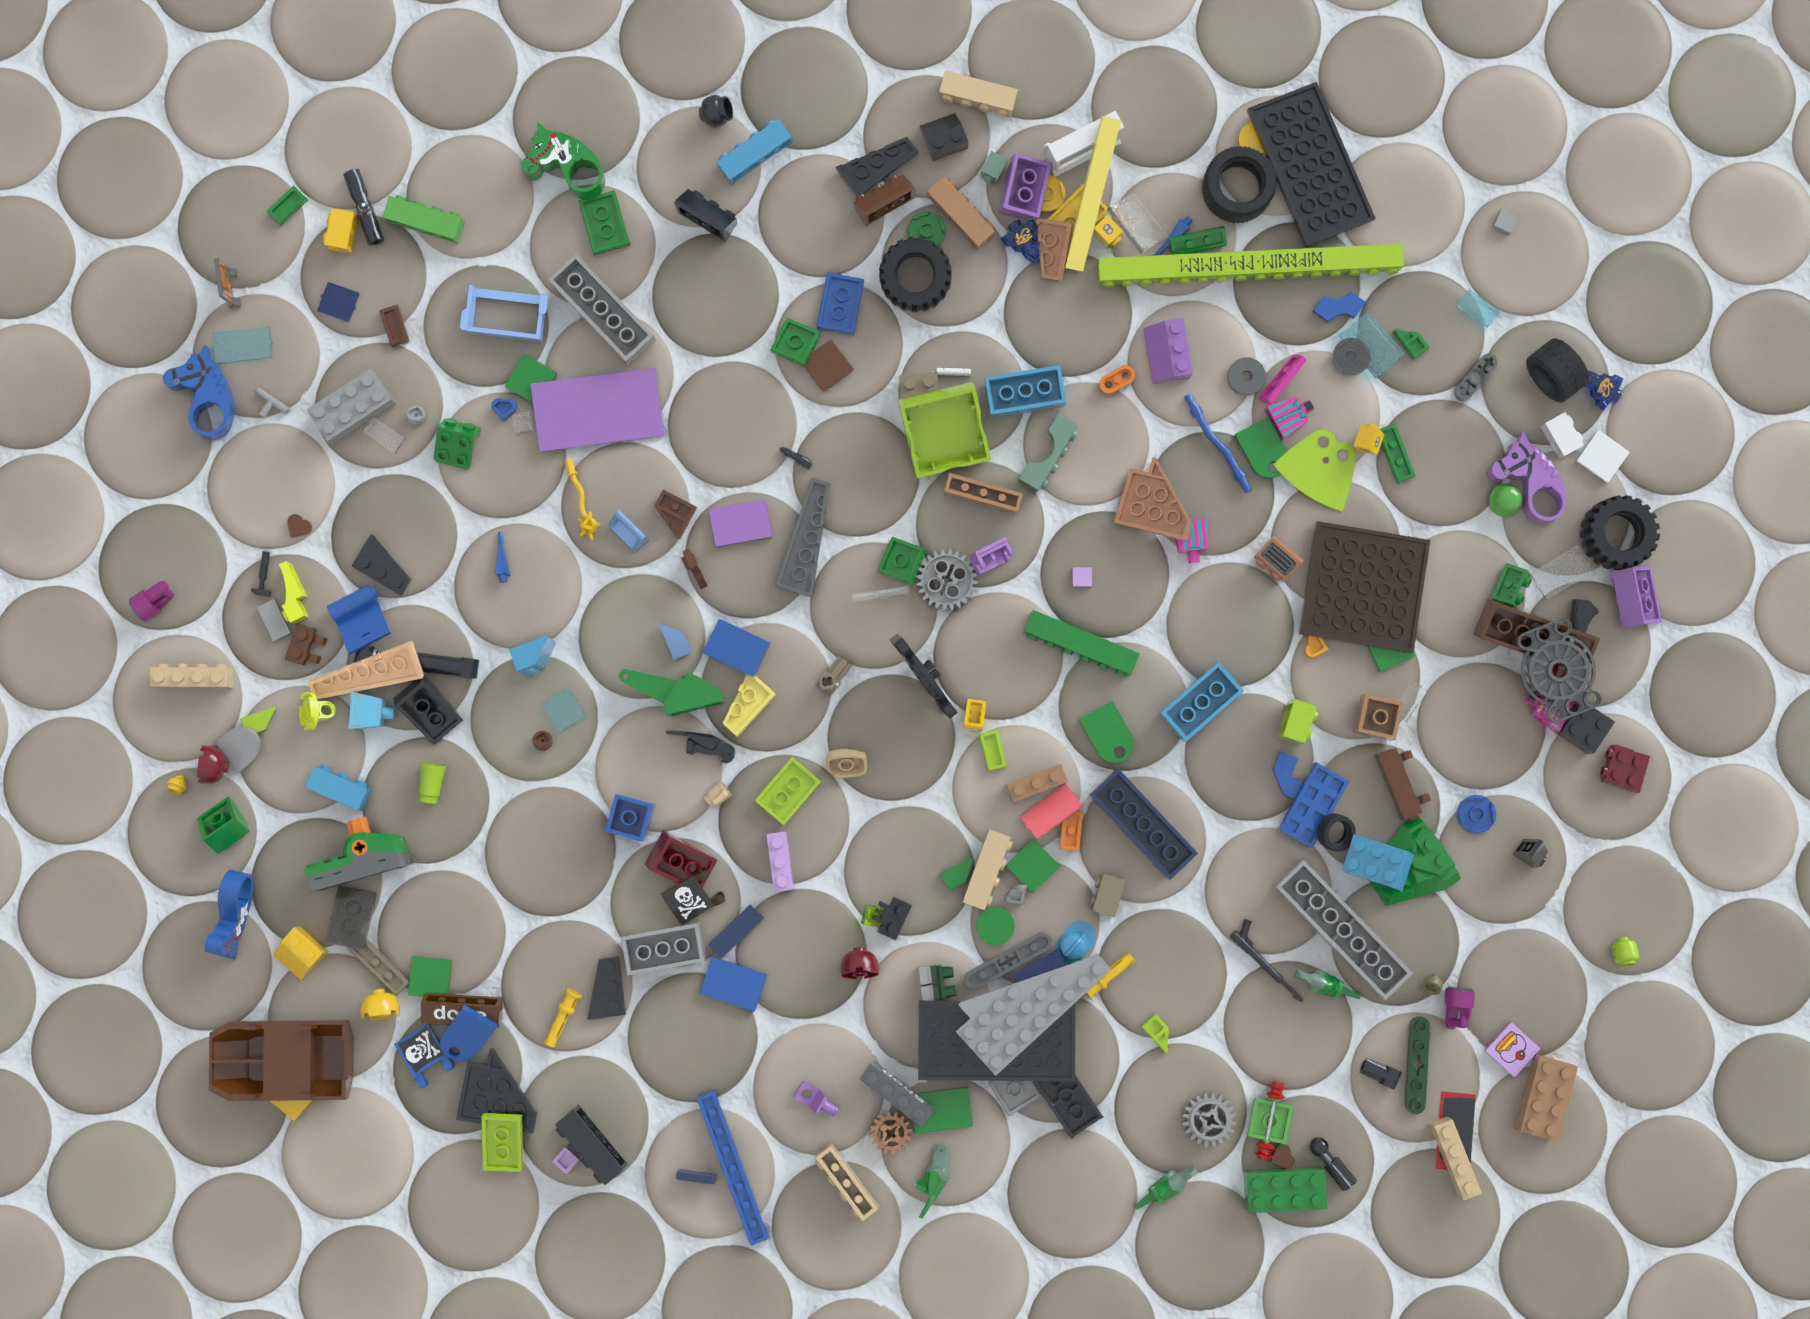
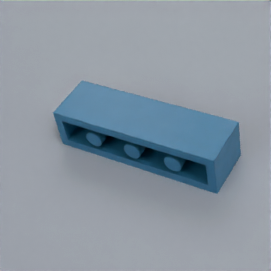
M779 118L776 121L768 122L763 130L752 133L749 137L750 139L744 143H738L733 151L730 153L726 152L718 158V168L731 185L792 143V136Z

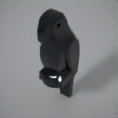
M666 731V734L689 737L686 744L687 754L693 755L698 752L704 755H720L722 757L721 762L726 764L732 762L735 758V748L714 735L686 731Z

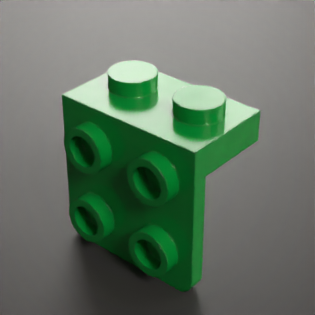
M444 418L437 426L434 461L466 470L469 469L472 463L474 442L480 436L481 428L476 427L472 423H461L453 418Z

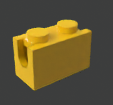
M332 208L331 214L329 213L327 216L328 229L323 235L324 245L328 246L329 250L351 253L358 216L351 211Z

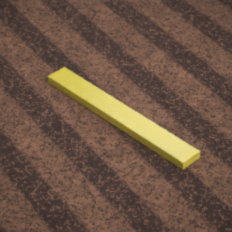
M1101 116L1070 239L1065 268L1082 272L1084 270L1121 120Z

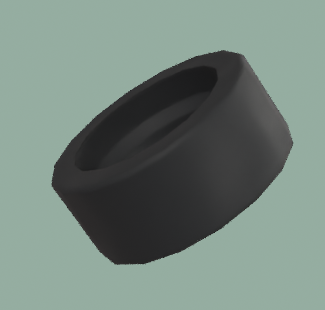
M1336 813L1328 814L1322 818L1317 828V839L1320 844L1336 852L1345 851L1349 848L1353 835H1356L1353 821L1346 816ZM1341 822L1344 826L1343 836L1337 843H1331L1328 835L1329 830L1333 824Z

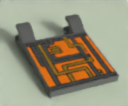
M215 258L219 297L228 303L229 308H233V306L241 307V299L233 297L231 276L238 277L237 269L229 268L220 259Z

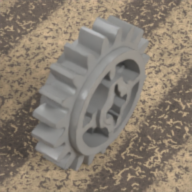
M1203 1092V1098L1196 1094V1102L1189 1099L1192 1106H1184L1188 1113L1182 1114L1183 1117L1187 1118L1182 1124L1189 1126L1185 1129V1132H1192L1189 1138L1192 1140L1197 1137V1144H1200L1203 1140L1205 1147L1208 1146L1209 1141L1213 1147L1216 1145V1140L1223 1144L1222 1137L1229 1140L1227 1132L1234 1133L1230 1126L1237 1124L1231 1120L1236 1117V1114L1230 1113L1234 1107L1227 1106L1229 1100L1225 1099L1221 1102L1222 1095L1219 1094L1215 1098L1214 1092H1211L1210 1097H1208L1206 1092ZM1205 1104H1212L1207 1110H1198ZM1219 1107L1224 1113V1122L1218 1119L1217 1111ZM1194 1116L1201 1121L1199 1131L1195 1127ZM1203 1116H1205V1117H1206V1116H1207V1117H1210V1116H1211L1215 1122L1209 1121V1122L1207 1123V1121L1205 1120V1118H1204ZM1213 1128L1220 1129L1214 1134L1207 1135V1132Z

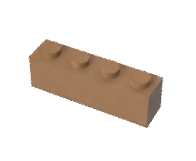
M943 176L927 191V197L978 251L994 237L995 227L989 220L985 221L981 217L982 213L976 206L972 207L968 203L969 199L963 192L960 194L956 190L957 186L951 179L947 180Z
M949 473L944 489V495L1015 515L1018 513L1023 493L952 473Z

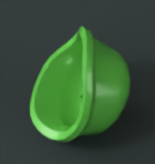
M1506 483L1496 486L1489 497L1490 509L1501 517L1516 514L1522 505L1521 493L1514 486Z

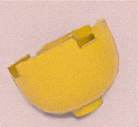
M385 989L373 990V994L366 996L360 1006L361 1020H365V1016L370 1017V1020L393 1018L392 1014L395 1013L397 1017L400 1016L399 1001L391 993H385Z

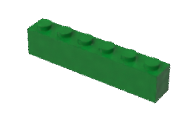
M1032 610L1023 632L1031 640L1037 641V639L1045 641L1044 645L1048 647L1062 648L1061 652L1071 656L1073 653L1080 656V660L1088 663L1094 661L1098 663V667L1108 670V668L1116 670L1115 674L1122 677L1132 674L1140 655L1138 652L1035 610Z

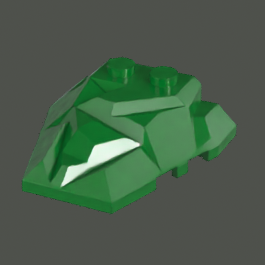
M1418 816L1417 819L1409 822L1406 821L1400 825L1393 838L1387 842V845L1414 854L1402 892L1371 881L1369 882L1383 903L1389 906L1446 890L1459 881L1461 877L1455 868V863L1434 832Z

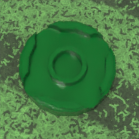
M920 212L909 223V237H925V240H932L937 246L941 244L945 237V223L940 216L932 212Z
M998 906L983 910L976 922V930L979 937L991 945H1001L1007 942L1013 935L1015 928L1011 914Z

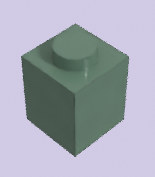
M991 151L981 169L980 176L983 177L982 179L989 184H998L1007 167L1008 159Z

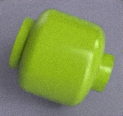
M1628 937L1618 938L1617 942L1611 946L1614 962L1620 964L1621 967L1635 965L1636 961L1640 958L1637 943L1629 940Z

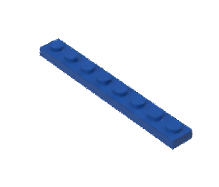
M714 1090L698 1096V1104L750 1246L769 1239V1235L717 1093Z

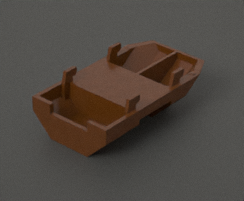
M349 1020L229 1022L209 1033V1091L228 1101L346 1100L349 1098L354 1077V1036Z

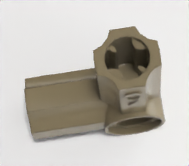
M838 656L830 668L819 677L815 685L831 696L852 665Z

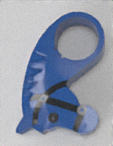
M204 345L199 354H191V357L184 365L168 369L163 375V382L173 391L187 388L189 391L195 392L189 412V423L192 429L204 439L218 440L227 435L231 429L234 419V401L231 389L222 370L211 358L210 349ZM213 405L219 406L223 411V422L220 427L211 432L201 431L198 427V418L201 412L213 407Z

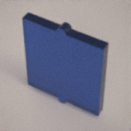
M328 282L324 293L321 295L322 299L317 311L349 322L353 310L356 309L355 305L360 293Z

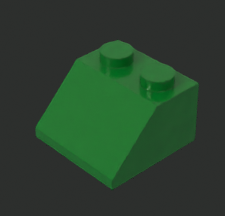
M229 796L197 818L203 841L217 854L226 850L230 845L250 832L245 818Z

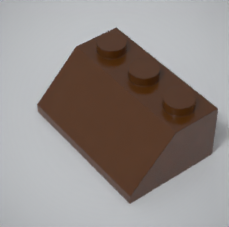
M904 174L900 176L895 175L883 186L882 184L875 186L871 193L858 196L855 199L854 208L865 226L913 200L915 188Z

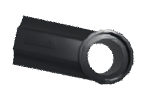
M1365 1058L1359 1072L1395 1090L1402 1074L1397 1069L1388 1065L1384 1066L1368 1058Z

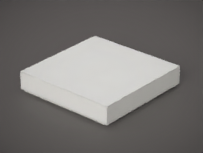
M1598 430L1575 462L1604 483H1608L1630 452Z

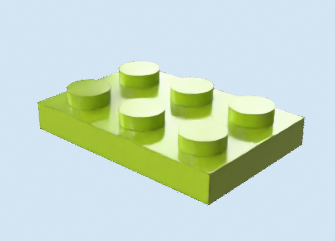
M791 757L754 801L782 825H785L822 781L795 758Z
M483 1113L481 1116L483 1171L522 1172V1115Z

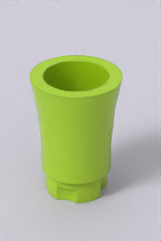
M420 762L418 801L431 804L438 803V796H440L441 785L447 768L446 765Z

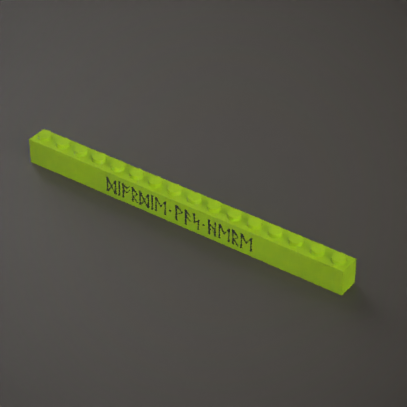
M1402 244L1099 258L1097 262L1098 285H1103V287L1107 288L1114 287V284H1122V286L1128 287L1133 286V283H1141L1142 286H1148L1154 282L1168 285L1175 281H1179V284H1187L1190 281L1198 280V283H1207L1209 280L1226 282L1228 279L1245 281L1247 278L1264 280L1266 277L1284 279L1285 276H1292V278L1298 279L1303 278L1304 275L1318 278L1322 277L1323 274H1330L1331 277H1338L1345 273H1349V276H1357L1360 273L1368 272V275H1376L1379 272L1396 274L1404 267Z

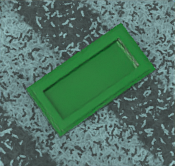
M293 185L266 212L282 226L308 199Z

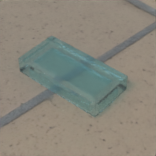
M1470 289L1457 305L1487 328L1500 313L1499 310Z

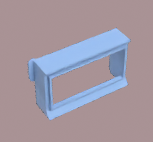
M469 285L467 307L462 310L460 328L469 334L543 342L548 295L541 293V296L478 289L473 285ZM486 298L538 304L539 314L536 334L473 327L476 299Z

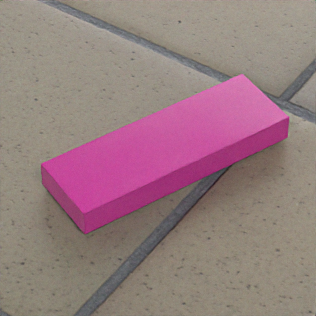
M1293 354L1259 396V399L1263 403L1273 404L1307 360L1301 355Z

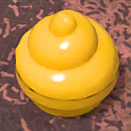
M178 775L175 778L169 779L167 790L176 795H181L182 792H185L187 787L184 776Z

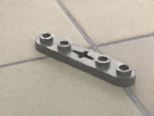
M1045 932L1037 933L971 969L965 975L966 985L971 989H978L1046 952L1052 945L1051 937ZM1006 955H1008L1009 958L1017 955V957L1011 961V966H1009L1008 964L999 966V964L1005 961L1004 957Z

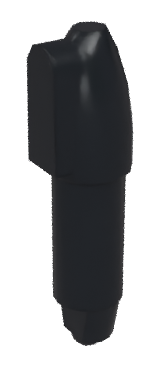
M781 447L779 449L785 456L797 461V464L807 469L813 464L807 457L788 448Z

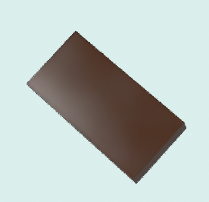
M394 305L379 310L390 345L394 347L409 342L410 339L399 306Z

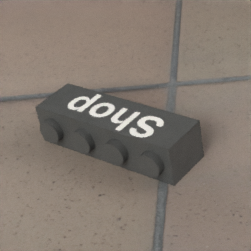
M876 1061L870 1063L860 1077L862 1082L921 1127L926 1124L936 1110V1107Z

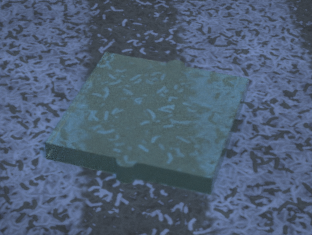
M569 687L559 694H554L553 698L542 704L559 733L571 725L575 726L576 722L587 716Z

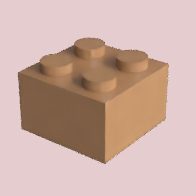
M1369 694L1361 695L1353 733L1389 741L1396 740L1404 702Z

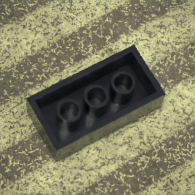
M579 1104L555 1124L557 1133L570 1142L568 1144L570 1149L574 1153H579L582 1157L581 1162L586 1168L590 1167L593 1170V1176L600 1184H608L628 1165Z

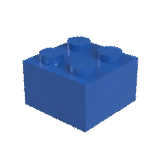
M615 794L605 832L645 842L655 804Z

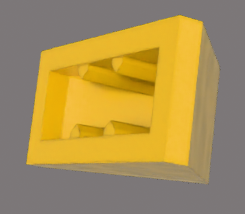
M967 699L963 728L983 730L986 701Z

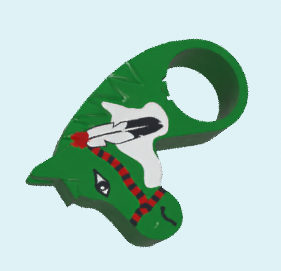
M537 123L538 133L532 137V150L522 161V169L526 177L535 181L541 178L543 172L561 168L567 185L574 196L580 199L597 197L603 191L606 179L595 154L579 140L564 133L547 131L540 123ZM586 166V168L595 169L599 173L595 184L588 188H578L572 184L574 174L581 167Z

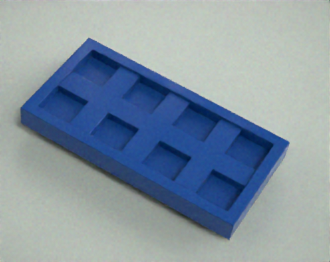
M1315 762L1278 830L1312 849L1317 841L1318 824L1322 818L1332 814L1349 781Z

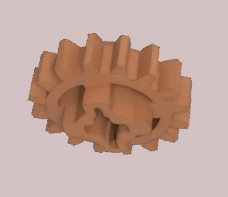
M887 1111V1116L880 1113V1120L874 1118L876 1125H871L870 1128L874 1132L870 1133V1137H875L872 1144H879L877 1150L884 1148L885 1154L888 1150H891V1153L894 1154L895 1149L901 1152L902 1145L908 1146L906 1140H911V1136L907 1133L912 1132V1128H907L910 1124L909 1121H903L905 1115L898 1117L897 1111H895L894 1115ZM886 1120H895L893 1123L888 1124L884 1122ZM901 1125L904 1129L903 1137L901 1134H899V1128ZM895 1127V1136L890 1135L887 1137V1129L891 1130ZM878 1128L883 1131L881 1139L878 1136ZM892 1141L897 1143L895 1145H887L888 1142Z

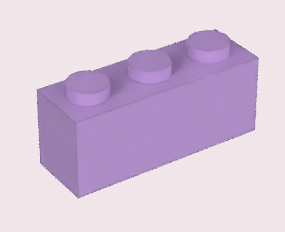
M787 831L767 834L774 892L793 890L794 882Z

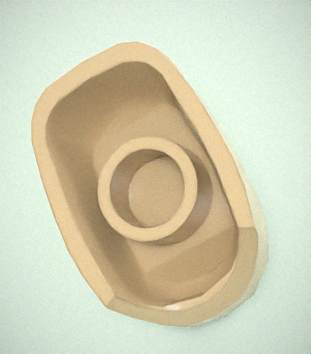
M832 750L826 756V767L837 778L861 776L867 772V756L865 752L857 750Z

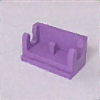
M1004 537L974 552L968 558L979 576L1009 561L1013 551L1007 542V538Z

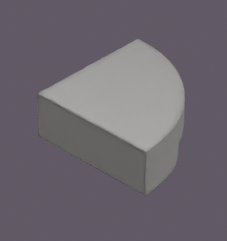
M1018 885L1011 888L1006 894L1005 902L1024 905L1027 885Z

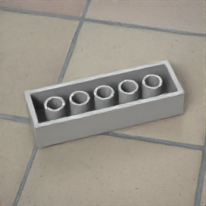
M577 254L570 258L548 279L559 294L628 366L656 341L654 335Z

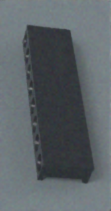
M1076 1075L1075 1081H1033L1071 1139L1099 1119L1104 1118Z

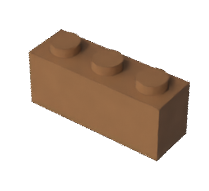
M1059 764L1008 783L1006 786L1012 802H1016L1068 781L1062 765Z

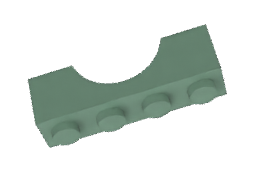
M1058 414L1047 432L1053 442L1052 454L1045 461L1039 463L1028 462L1018 482L1037 493L1040 489L1044 490L1049 482L1046 479L1049 473L1054 474L1059 465L1056 463L1058 458H1063L1069 449L1066 447L1069 440L1073 442L1077 436L1078 431L1076 429L1078 425Z

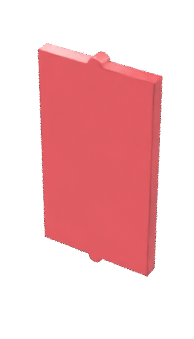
M1064 783L1022 814L1020 818L1027 826L1026 829L1031 831L1036 839L1039 840L1082 808L1083 805L1076 797V793L1072 792Z

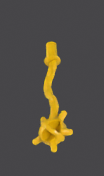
M573 459L565 460L568 470L567 476L571 478L579 492V509L583 519L578 518L581 527L580 536L583 537L587 534L590 540H594L593 534L598 526H600V523H596L595 519L592 518L591 511L587 515L584 506V491L576 479L578 472L575 471Z

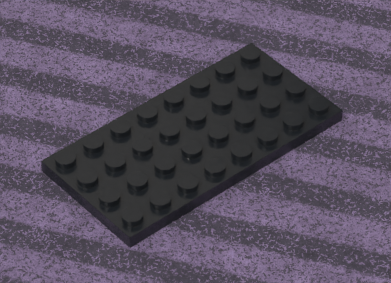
M1317 82L1247 109L1265 155L1274 167L1277 183L1305 248L1376 219Z
M919 1000L918 1080L1075 1081V1003L995 1076L956 1032L970 1018L958 1005L961 1001Z

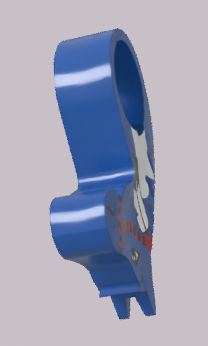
M230 869L224 875L218 891L219 922L214 928L213 933L209 934L206 939L205 952L236 960L239 940L245 927L253 897L254 886L251 874Z

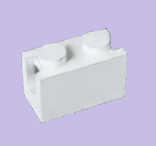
M1565 412L1540 426L1559 459L1584 446L1582 435L1576 432L1572 418Z

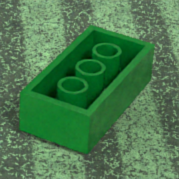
M1321 1166L1243 1170L1245 1209L1248 1213L1327 1209L1325 1169Z

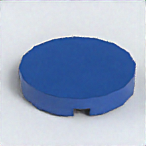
M1471 795L1460 802L1456 816L1463 829L1471 833H1482L1490 829L1492 824H1494L1496 809L1494 804L1486 797Z

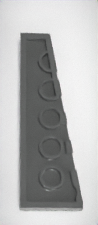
M811 478L775 585L776 587L812 598L830 483Z

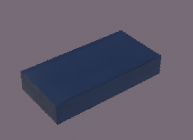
M678 1169L676 1179L714 1185L717 1180V1174Z

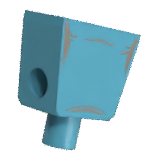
M356 692L351 693L349 729L384 727L385 719H395L396 709L386 707L385 699Z

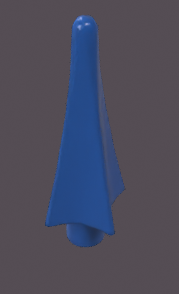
M1189 216L1183 221L1180 219L1168 237L1185 234L1189 231V225L1193 220ZM1168 238L1154 255H1160L1169 247Z
M499 531L495 574L499 577V583H506L507 576H510V571L505 554L503 533Z

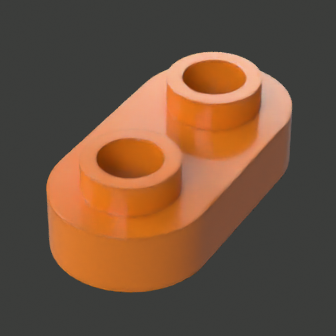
M1123 365L1104 375L1099 382L1101 392L1110 395L1131 384L1135 378L1133 368ZM1126 373L1128 378L1123 379L1121 375ZM1105 383H1111L1112 387L1106 388Z

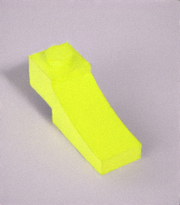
M285 561L279 564L286 587V601L282 605L284 609L282 614L287 622L296 624L309 618L301 600L307 598V595L292 564Z

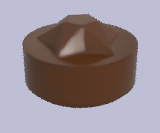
M547 731L537 732L532 739L534 747L539 751L548 750L553 743L552 737Z

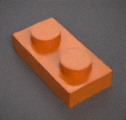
M1075 812L1062 822L1060 849L1079 851L1083 812Z

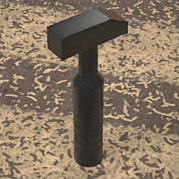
M262 551L259 589L251 588V592L255 595L271 596L270 590H264L270 552Z

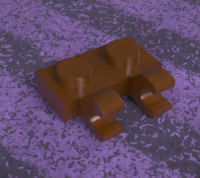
M296 623L284 660L304 666L306 660L319 664L321 656L311 654L309 651L312 642L325 646L327 638L315 635L317 629Z

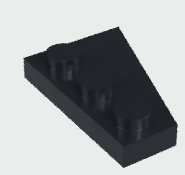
M371 534L353 562L352 567L402 596L411 582V578L379 543L377 538Z
M619 956L599 959L587 1020L626 1015Z

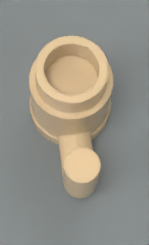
M719 781L707 792L704 799L711 808H715L730 798L732 794Z

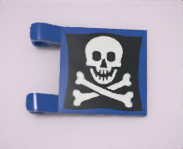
M428 1023L394 1044L414 1076L419 1088H424L428 1085V1081L422 1072L437 1062L441 1061L446 1071H450L455 1067L452 1060L442 1052L440 1042Z

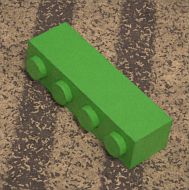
M398 195L396 197L389 196L382 216L388 223L457 244L465 224L461 215L455 212L444 213L438 207L432 206V208L425 207V204L418 201L411 203L406 198Z

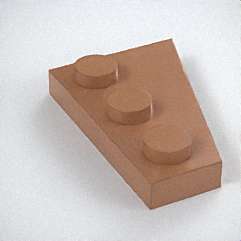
M1038 218L1036 219V224L1038 225L1039 232L1038 242H1040L1042 278L1062 281L1073 224Z

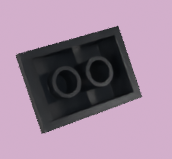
M425 676L422 679L414 680L393 698L394 706L433 745L463 721L462 717Z

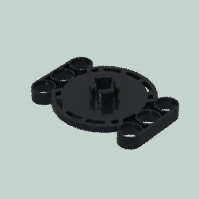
M896 634L889 640L901 654L940 710L949 719L955 716L958 712L935 681L941 674L935 669L933 663L927 660L922 664L900 635Z

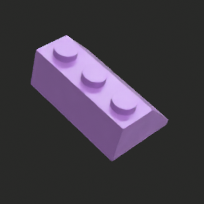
M1015 153L1010 158L998 213L1015 218L1038 219L1052 163Z
M1184 318L1166 320L1145 327L1144 335L1152 383L1156 384L1191 378L1193 371Z
M1651 566L1632 567L1612 572V584L1616 591L1615 600L1619 606V620L1623 628L1662 622Z

